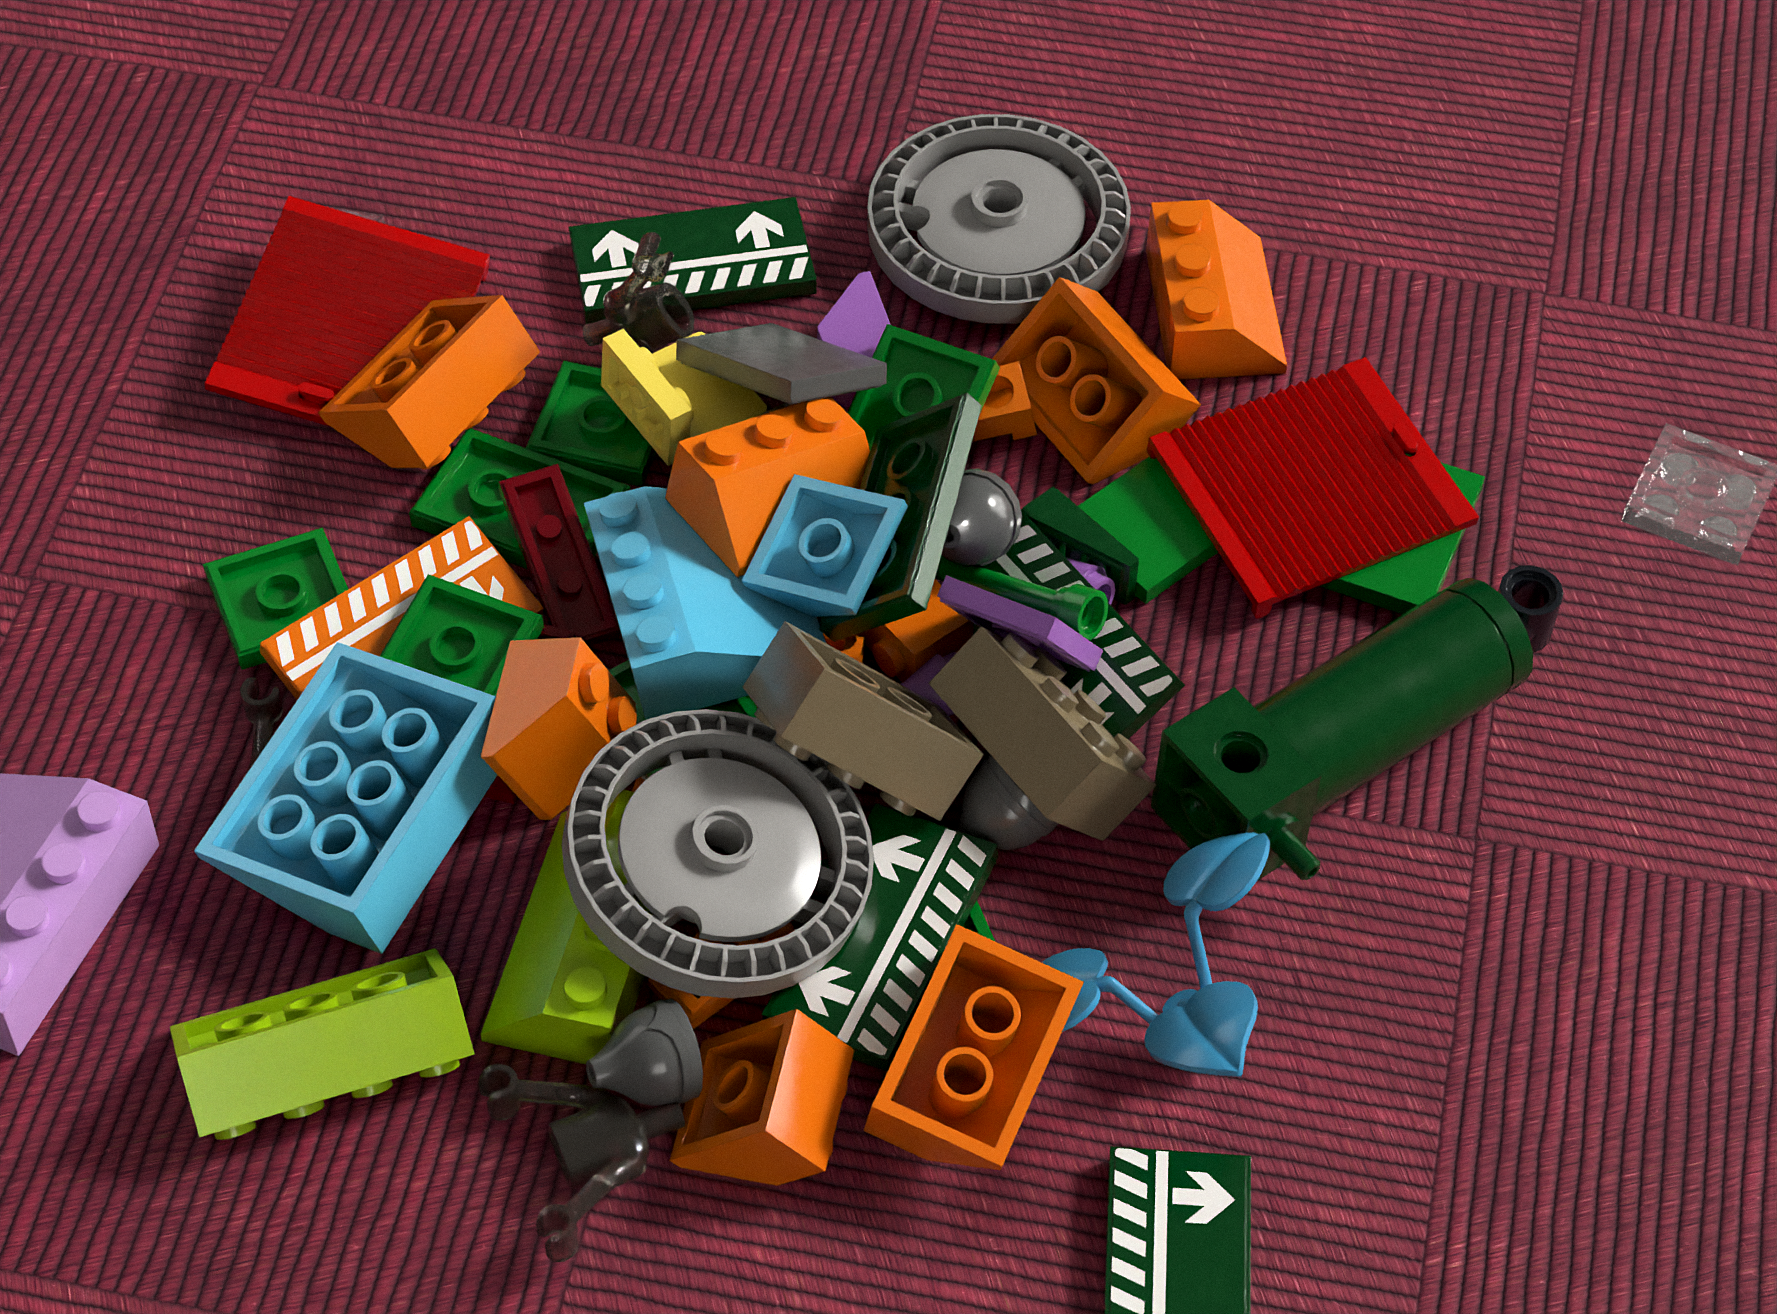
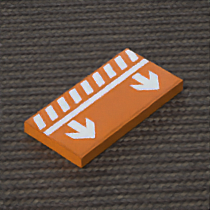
M470 516L262 641L260 643V654L296 700H298L337 642L380 656L428 574L542 615V617L544 607Z

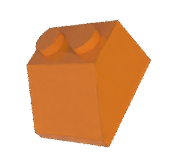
M581 637L510 641L481 758L539 820H552L570 805L582 773L598 751L621 732L636 725V702Z
M798 1009L702 1041L700 1047L703 1069L702 1090L699 1097L685 1103L670 1161L680 1168L774 1186L825 1172L827 1162L833 1151V1137L842 1100L848 1089L847 1080L855 1050Z

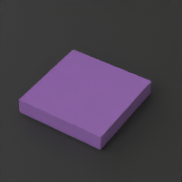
M947 575L937 594L940 602L978 627L982 626L1004 638L1012 632L1026 642L1034 651L1040 646L1057 660L1090 672V670L1095 671L1103 653L1101 648L1058 618Z

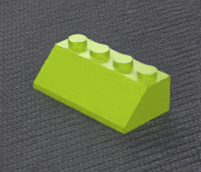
M623 790L617 795L607 809L605 818L607 850L614 871L623 886L628 882L619 859L618 832L624 810L634 792ZM567 811L561 813L484 1023L481 1040L483 1042L586 1064L587 1060L595 1056L604 1047L617 1024L634 1011L645 975L634 970L602 943L589 928L573 901L564 874L562 839ZM640 900L637 902L650 915L653 914Z
M436 948L169 1026L199 1137L214 1133L215 1138L220 1140L246 1134L256 1127L255 1120L282 1112L284 1118L287 1119L313 1114L325 1106V1099L351 1092L354 1098H364L382 1093L393 1086L391 1079L414 1072H419L420 1077H434L446 1074L460 1066L459 1059L474 1055L454 976Z

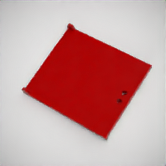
M288 196L281 217H279L266 250L263 252L258 268L254 272V277L250 281L249 288L246 290L245 297L242 299L233 324L230 325L229 333L226 334L225 342L222 343L221 351L218 352L217 360L213 363L207 376L205 390L329 426L318 414L326 405V402L332 400L432 300L475 297L481 281L484 282L486 280L490 254Z
M1366 357L1342 365L1337 371L1332 369L1328 374L1321 373L1317 378L1311 377L1307 382L1300 381L1296 386L1290 385L1285 390L1280 388L1275 394L1270 392L1264 398L1259 396L1254 402L1249 400L1244 405L1238 404L1234 409L1228 408L1223 413L1217 412L1213 417L1207 415L1202 421L1196 420L1191 425L1186 423L1181 429L1175 427L1170 433L1164 431L1153 435L1148 440L1146 452L1150 458H1157L1253 604L1251 612L1256 619L1266 616L1271 611L1274 603L1476 525L1479 519L1478 514Z

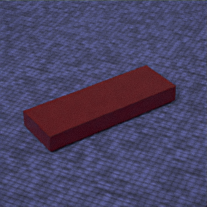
M555 464L499 481L500 496L539 600L544 607L548 624L574 631L576 637H581L588 647L620 637L614 609L559 465Z

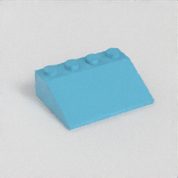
M643 486L585 502L584 506L646 720L676 711L698 710L747 696L748 694L743 689V685L784 621L826 643L823 633L819 630L820 624L817 617H810L746 588L742 582L744 575L736 577L665 499L667 488Z
M337 642L194 852L203 861L327 933L382 954L497 776L492 768L481 758L496 696Z

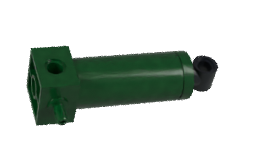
M1533 565L1518 566L1510 569L1502 577L1498 591L1483 581L1473 578L1462 579L1254 706L1235 687L1231 688L1162 730L1154 781L1156 786L1153 788L1151 808L1190 849L1223 836L1253 832L1258 834L1265 833L1270 841V851L1258 880L1283 864H1286L1300 880L1311 879L1320 869V861L1306 847L1312 817L1525 683L1533 670V653L1542 650L1550 642L1564 595L1562 584L1555 575L1546 569Z

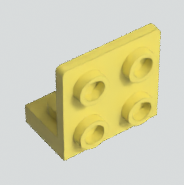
M621 329L603 338L601 386L668 466L673 464L678 441L759 416L767 411V405L754 390L681 364L680 361L676 360L677 342L651 353L645 347L639 348L628 333ZM696 332L688 337L705 335V333Z

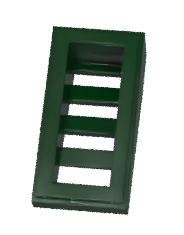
M1051 487L1021 509V513L1023 512L1065 557L1104 568L1107 577L1115 583L1114 600L1127 605L1135 599L1139 558L1061 491Z

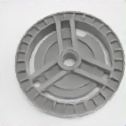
M980 114L954 118L932 125L910 136L891 151L879 166L870 186L867 206V229L870 247L878 265L892 283L912 299L937 312L963 320L988 324H1017L1023 322L1059 277L1098 292L1109 283L1119 269L1127 249L1131 206L1127 188L1118 170L1099 149L1083 137L1061 126L1036 118L1010 114ZM1084 198L1095 216L1097 227L1087 243L1075 254L1067 258L1079 244L1084 231L1086 215ZM906 229L917 231V237L925 249L917 244Z
M709 709L676 711L647 719L621 732L598 751L582 773L565 818L562 839L564 874L573 901L589 928L614 955L637 972L667 987L699 996L733 999L766 995L794 986L818 972L841 950L854 930L864 910L872 886L874 865L870 828L860 802L850 786L827 769L828 761L814 754H811L807 761L793 756L773 740L777 733L776 731L766 726L758 718L737 712ZM664 767L651 775L636 789L624 810L618 832L619 859L628 882L623 886L614 871L606 846V811L617 795L634 780L655 769ZM816 829L825 847L829 868L821 866V849ZM709 847L720 848L728 853V855L715 853ZM813 890L828 896L825 904L810 899ZM640 900L653 914L650 915L637 902ZM684 918L697 924L699 938L720 942H741L771 934L787 925L791 920L805 924L786 936L764 943L748 945L710 943L686 936L670 928Z

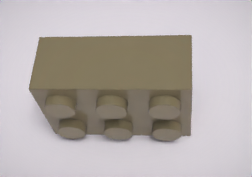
M784 621L743 685V689L758 707L754 715L766 726L777 732L773 740L781 748L804 761H807L811 754L828 761L827 769L837 778L854 788L861 789L864 782L882 790L879 796L886 803L911 817L918 809L940 821L983 756V753L939 705Z
M981 626L928 684L1046 819L1104 841L1156 786L1153 780L1141 768L1147 761L1145 756L1126 737L1119 733L1113 737L1101 724L1106 718L1105 712L1083 691L1078 689L1073 693L1061 680L1067 674L1066 669L1047 650L1039 646L1033 651L1026 642L1012 632L1004 638Z

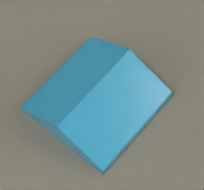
M794 474L742 582L746 588L810 617L856 615L908 505L904 499Z

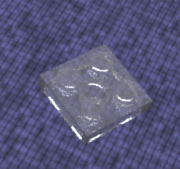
M1666 423L1625 506L1621 522L1738 566L1777 482V464Z

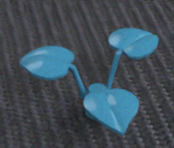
M1254 832L1240 833L1209 840L1186 852L1169 870L1164 881V895L1172 905L1186 906L1184 919L1200 989L1198 991L1186 989L1174 994L1164 1004L1162 1014L1158 1015L1114 977L1103 976L1108 966V960L1100 950L1091 948L1071 949L1057 953L1042 961L1041 963L1084 982L1063 1031L1076 1026L1095 1009L1100 1000V992H1109L1150 1024L1146 1030L1144 1043L1149 1054L1156 1061L1184 1071L1241 1077L1244 1069L1246 1046L1257 1017L1258 1002L1254 992L1246 984L1232 981L1212 983L1199 926V916L1203 908L1209 911L1228 909L1251 890L1260 877L1269 855L1270 841L1267 835Z

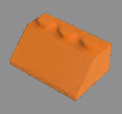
M1210 200L1151 202L1146 255L1167 368L1178 380L1286 374L1287 362L1261 237Z
M1059 277L992 358L996 360L999 366L1019 361L1035 424L1084 480L1093 485L1148 458L1149 455L1146 450L1149 437L1164 431L1170 433L1175 427L1181 429L1201 406L1197 399L1098 291Z
M503 295L432 300L318 414L329 426L391 468L429 469L439 464L449 455L451 451L449 445L463 430L474 427L487 416L489 412L487 406L501 392L511 389L525 377L526 371L524 368L540 353V350Z
M832 397L797 403L678 441L665 499L734 575L739 577L745 575L794 474L860 489L870 454L865 431Z
M956 924L875 1097L864 1131L928 1161L1001 1170L1084 982Z

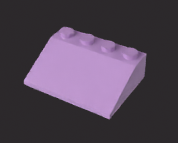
M0 773V1049L17 1056L21 1054L159 847L147 800L89 778Z

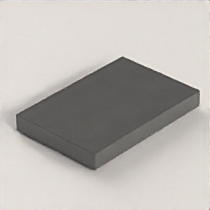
M773 323L677 339L676 360L680 361L681 364L788 404L882 387L883 384H886L887 363Z

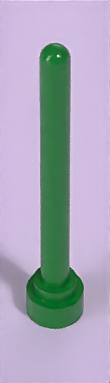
M941 555L935 576L936 580L944 581L947 575L1054 616L1088 640L1095 638L1105 624L1108 614V600L1103 591L1081 584L1063 587L1056 591L979 566H963L953 563Z

